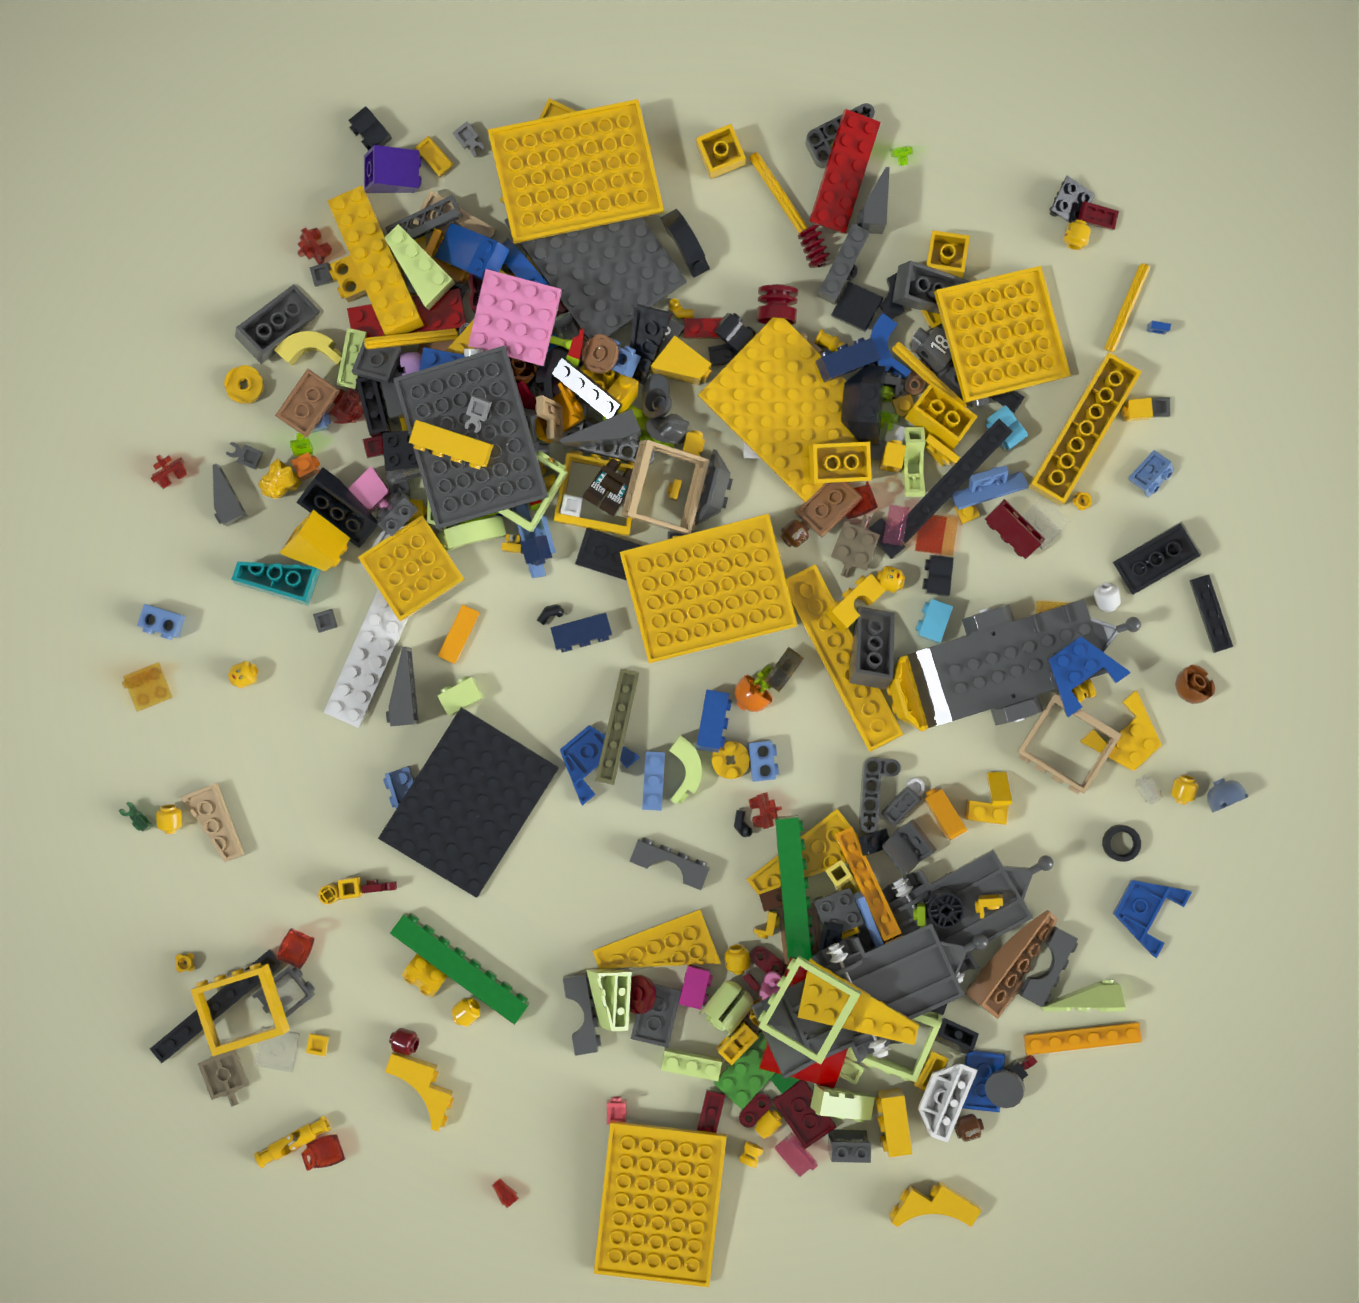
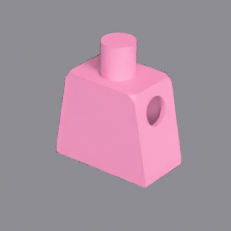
M371 466L348 488L363 506L372 512L378 507L380 509L382 507L386 508L390 504L387 500L391 495L390 490Z

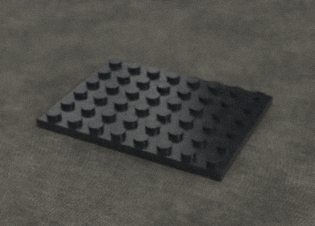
M460 707L378 839L477 898L559 767L463 707Z

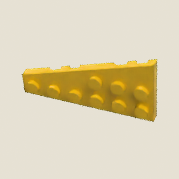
M837 808L800 836L805 841V850L802 851V858H806L807 870H804V877L824 872L840 860L846 864L834 834L851 826ZM778 854L746 879L758 895L781 887Z
M701 909L592 950L599 969L721 964Z

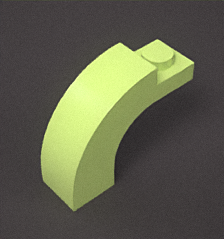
M905 427L903 445L906 446L902 465L905 497H924V427Z
M502 517L461 524L436 534L447 552L468 544L495 540L507 535Z
M680 735L669 750L683 762L686 770L683 783L670 799L674 804L678 802L683 803L689 795L686 793L687 790L694 794L699 787L702 776L701 760L696 749L688 740Z

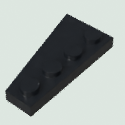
M639 304L635 305L630 347L636 350L635 354L641 356L632 378L637 380L638 384L643 385L648 379L651 365L655 361L673 313Z

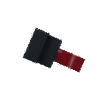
M1029 1055L1021 1064L1014 1060L1004 1069L1018 1074L1023 1080L1028 1076L1025 1070L1034 1066L1038 1061L1034 1056Z

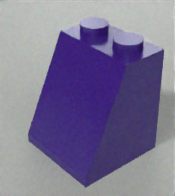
M374 145L364 155L365 192L414 193L419 189L422 182L421 176H419V169L421 167L419 150Z

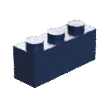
M862 337L853 341L854 345L848 346V344L837 347L838 351L833 353L831 350L821 353V358L815 362L824 383L880 360L872 338L865 340Z
M606 612L550 628L556 650H561V653L573 650L572 646L579 645L580 648L591 645L590 641L598 640V643L610 640L609 636H612Z

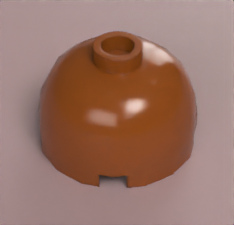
M1190 665L1177 675L1175 687L1180 698L1188 703L1198 704L1205 702L1214 695L1215 684L1213 680L1209 681L1207 678L1208 673L1203 668L1197 665Z

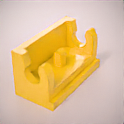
M930 1049L917 1081H912L913 1085L925 1091L932 1072L944 1069L949 1058Z

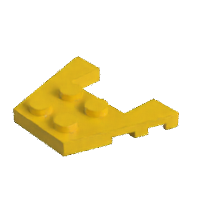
M1133 691L1122 701L1135 718L1119 732L1122 735L1108 756L1111 760L1131 771H1135L1162 746L1137 691ZM1094 729L1080 740L1082 744L1094 749L1098 753H1101L1107 744Z

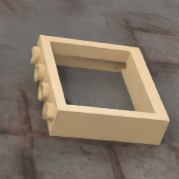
M650 440L640 441L621 516L677 533L691 534L692 527L695 526V515L700 508V496L705 489L704 480L709 472L707 468L710 460ZM652 451L696 464L680 526L636 513Z
M1054 693L1017 750V753L1020 754L1018 758L1026 763L1032 761L1037 764L1036 769L1044 774L1046 771L1053 774L1052 779L1060 784L1063 781L1069 784L1068 789L1074 793L1079 794L1082 792L1085 794L1122 734L1081 709L1073 714L1110 737V740L1082 784L1080 785L1025 751L1053 705L1056 704L1064 709L1060 696Z

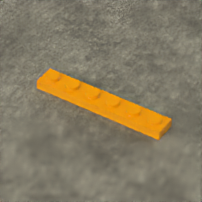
M853 827L834 834L859 891L865 897L882 940L886 941L901 934V930L867 857L862 855L860 842Z
M1139 1022L1023 1035L1026 1055L1142 1042Z

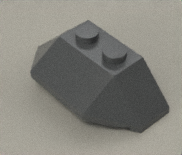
M715 449L712 451L708 467L709 472L705 478V489L700 497V508L694 520L695 526L719 514L722 508H726L728 501L725 493L726 489H731L733 479L730 478V471Z

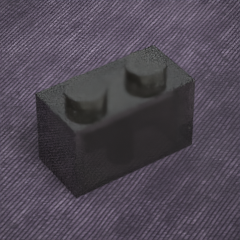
M788 647L764 681L780 692L804 658Z

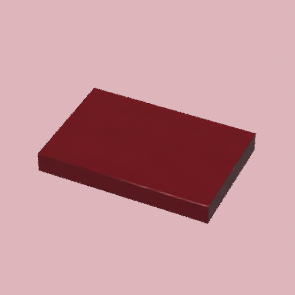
M800 1080L783 1094L781 1093L772 1099V1102L806 1149L837 1126L830 1116L817 1115L811 1108L813 1091L806 1081Z

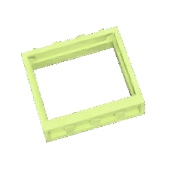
M540 450L538 453L536 452L538 461L559 473L548 492L549 497L543 500L532 521L510 508L499 511L500 514L530 532H533L568 474V471L564 470L565 465L558 461H555V463L548 460L549 456Z
M798 956L796 960L792 958L787 969L790 971L787 977L782 976L777 985L780 987L778 993H773L768 1001V1004H770L767 1012L763 1010L758 1019L761 1022L759 1028L817 1063L822 1064L862 992ZM800 966L850 995L818 1054L768 1024Z
M929 1011L914 1018L916 1021L932 1026L914 1069L884 1058L872 1056V1054H868L862 1063L870 1068L876 1067L881 1069L886 1074L900 1076L905 1081L916 1082L942 1024L941 1015ZM849 1047L847 1050L846 1058L851 1061H856L857 1059L854 1055V1052L852 1048Z

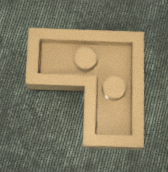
M543 395L537 396L535 410L537 416L547 420V438L557 444L561 443L560 439L564 438L563 405Z

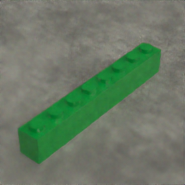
M798 815L775 817L788 962L790 957L797 959L798 956L810 961V958L815 953L811 954L810 946H814L813 934L809 935V927H812L811 915L808 916L807 908H811L810 897L806 896L805 889H809L808 877H804V870H807L806 858H802V851L805 850V841L800 837V831H804L803 820H799Z
M413 913L402 915L390 932L392 936L512 1024H516L530 1004L525 995L520 992L518 994L511 990L513 987L505 981L500 982L496 979L497 975L492 971H485L480 967L481 963L476 959L472 958L470 960L465 956L466 953L461 948H454L449 944L450 941L446 937L436 935L434 933L435 930L431 926L418 922L419 918Z

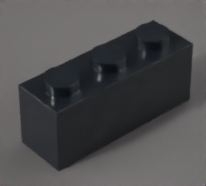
M364 377L356 379L369 435L375 437L382 435V433L391 432L378 381Z

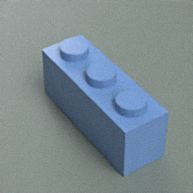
M646 751L642 810L662 811L665 752Z

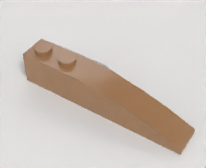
M1046 910L1030 921L997 951L986 966L981 969L974 982L969 985L965 994L998 1019L1022 987L1023 982L1021 980L1025 972H1030L1032 959L1034 956L1038 957L1041 952L1042 941H1047L1058 919L1049 910Z

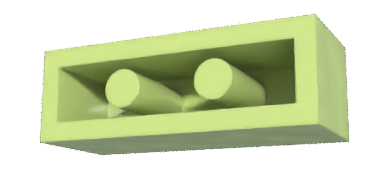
M665 1047L661 1070L718 1081L722 1059Z

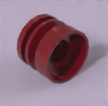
M781 284L764 285L758 288V294L761 295L758 297V302L765 304L757 308L758 323L766 325L771 318H784L791 325L796 324L797 309L790 306L798 302V299L795 298L798 296L797 288Z

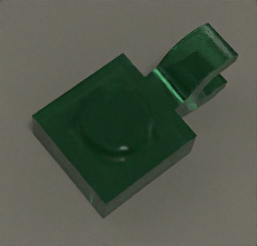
M127 802L126 804L130 808L129 812L120 809V814L122 816H130V819L133 821L132 825L138 831H148L153 824L141 811L139 812L132 802Z

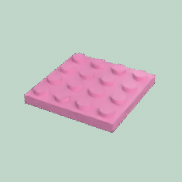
M486 269L468 346L487 351L505 345L509 357L544 366L562 289Z

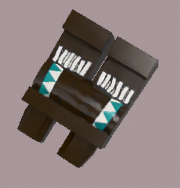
M614 458L606 466H602L582 496L585 500L596 507L599 506L601 510L612 517H615L626 498L633 471L627 467L622 476L616 473L621 463Z

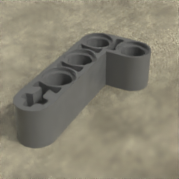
M868 103L861 104L850 110L861 115L862 112L869 114L868 117L872 119L875 113L874 107ZM842 115L812 129L807 134L806 147L814 163L819 168H826L831 153L829 145L834 143ZM834 129L836 134L830 135L827 133V130ZM816 137L820 142L814 144L810 141V138ZM825 154L828 156V159L825 161L821 160L819 155Z
M871 757L863 762L859 827L866 833H872L877 829L881 776L892 777L898 775L901 765L897 760ZM870 761H875L877 764V768L873 772L867 769V764ZM890 762L896 765V770L893 773H889L886 769L887 764ZM869 780H873L876 784L875 789L872 791H868L866 788V783ZM869 799L874 801V807L871 810L865 808V802ZM864 812L874 813V816L870 815L869 820L873 823V826H869V829L863 825L864 822L868 821V816L864 815Z

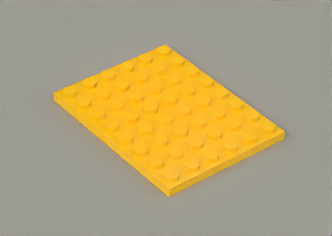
M638 99L488 129L514 244L664 213Z
M771 318L697 396L804 502H807L825 484L810 483L809 445L853 443L859 441L841 422L843 390L846 380L840 376L824 383L815 362L821 358L820 354L786 319ZM881 417L882 425L885 422V420Z
M769 513L620 552L648 663L798 626Z
M610 1121L594 1274L709 1287L727 1134Z

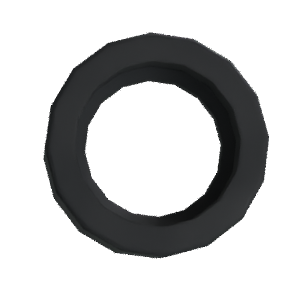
M1115 825L1105 832L1102 838V846L1104 852L1110 858L1120 862H1127L1133 860L1139 854L1141 839L1135 829L1126 825ZM1118 832L1129 834L1133 841L1131 850L1123 855L1115 853L1111 848V839Z

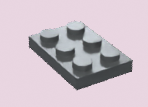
M654 984L656 989L654 1006L645 1014H636L631 1039L668 1048L681 990Z

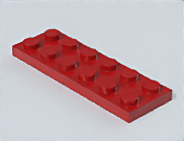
M847 109L843 111L809 222L842 234L846 233L881 124L880 121Z
M460 288L449 290L430 310L424 306L419 296L412 297L424 326L409 333L460 329L466 323ZM372 304L347 308L351 329L367 332L366 338L386 336Z

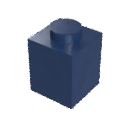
M546 535L532 537L520 542L526 564L534 563L535 566L545 564V560L552 558Z

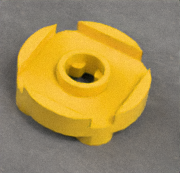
M241 365L227 373L224 386L228 396L233 401L240 404H252L263 392L264 379L253 367ZM248 380V388L242 390V386L239 385L240 382Z
M727 741L724 743V748H720L719 753L713 752L712 754L713 769L723 778L735 779L741 777L749 767L750 757L748 751L738 742ZM727 755L730 756V757H731L732 755L735 756L734 761H735L736 763H735L734 765H733V764H729V765L726 764V762H727L726 756H727Z

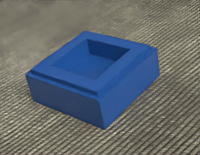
M1151 321L1147 325L1148 332L1163 335L1169 332L1171 328L1170 323Z

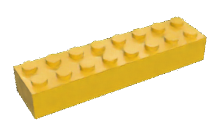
M361 185L327 200L386 336L406 334L424 326L363 186Z
M1110 352L1103 357L1032 477L1028 488L1059 506L1065 504L1142 371Z

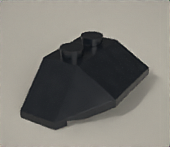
M866 365L844 382L841 422L859 442L879 444L885 366Z

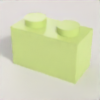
M465 676L457 681L458 685L452 688L449 685L440 690L441 694L437 696L448 716L457 713L460 707L466 708L484 698L473 677L468 679Z

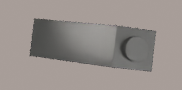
M217 463L214 464L213 494L214 509L216 511L214 515L219 524L228 527L248 515L222 467Z

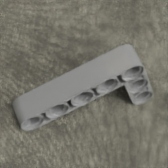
M577 394L575 395L576 400H577L578 398H580L579 395H577ZM586 402L582 406V413L585 419L566 431L564 437L584 429L590 407L589 403ZM628 443L614 445L612 452L604 451V446L571 449L635 463L639 445H629ZM625 448H630L633 450L631 456L625 457L622 451ZM653 451L648 466L654 462L655 456Z

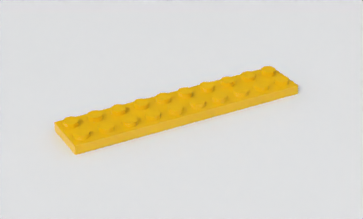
M816 564L787 578L786 581L792 605L868 752L904 735L879 688L849 683L853 636L849 628L841 631L826 615L830 611L828 607L834 602V599Z

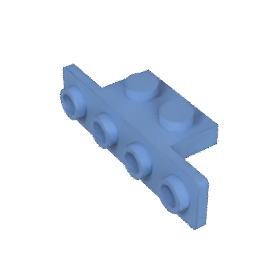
M1006 465L970 476L969 488L955 492L951 498L957 509L960 510L1027 489L1029 484L1022 472L1008 475L1009 471Z
M527 504L513 507L515 512L532 521ZM542 516L533 532L518 525L522 541L546 535L551 554L556 553L546 516ZM534 563L528 564L532 578L546 576L544 565L535 566Z

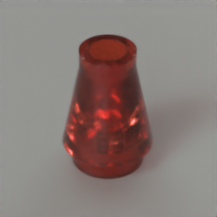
M501 1178L492 1185L502 1206L504 1205L508 1208L519 1199L516 1195L517 1192Z

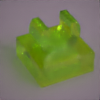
M907 145L892 148L890 153L891 157L898 158V165L904 166L908 165L907 155L913 154L912 146Z
M882 411L880 428L882 429L884 423L887 422V430L892 431L894 428L893 422L899 423L901 416Z
M297 433V440L290 441V448L294 456H301L307 452L314 455L310 439H307L301 433Z

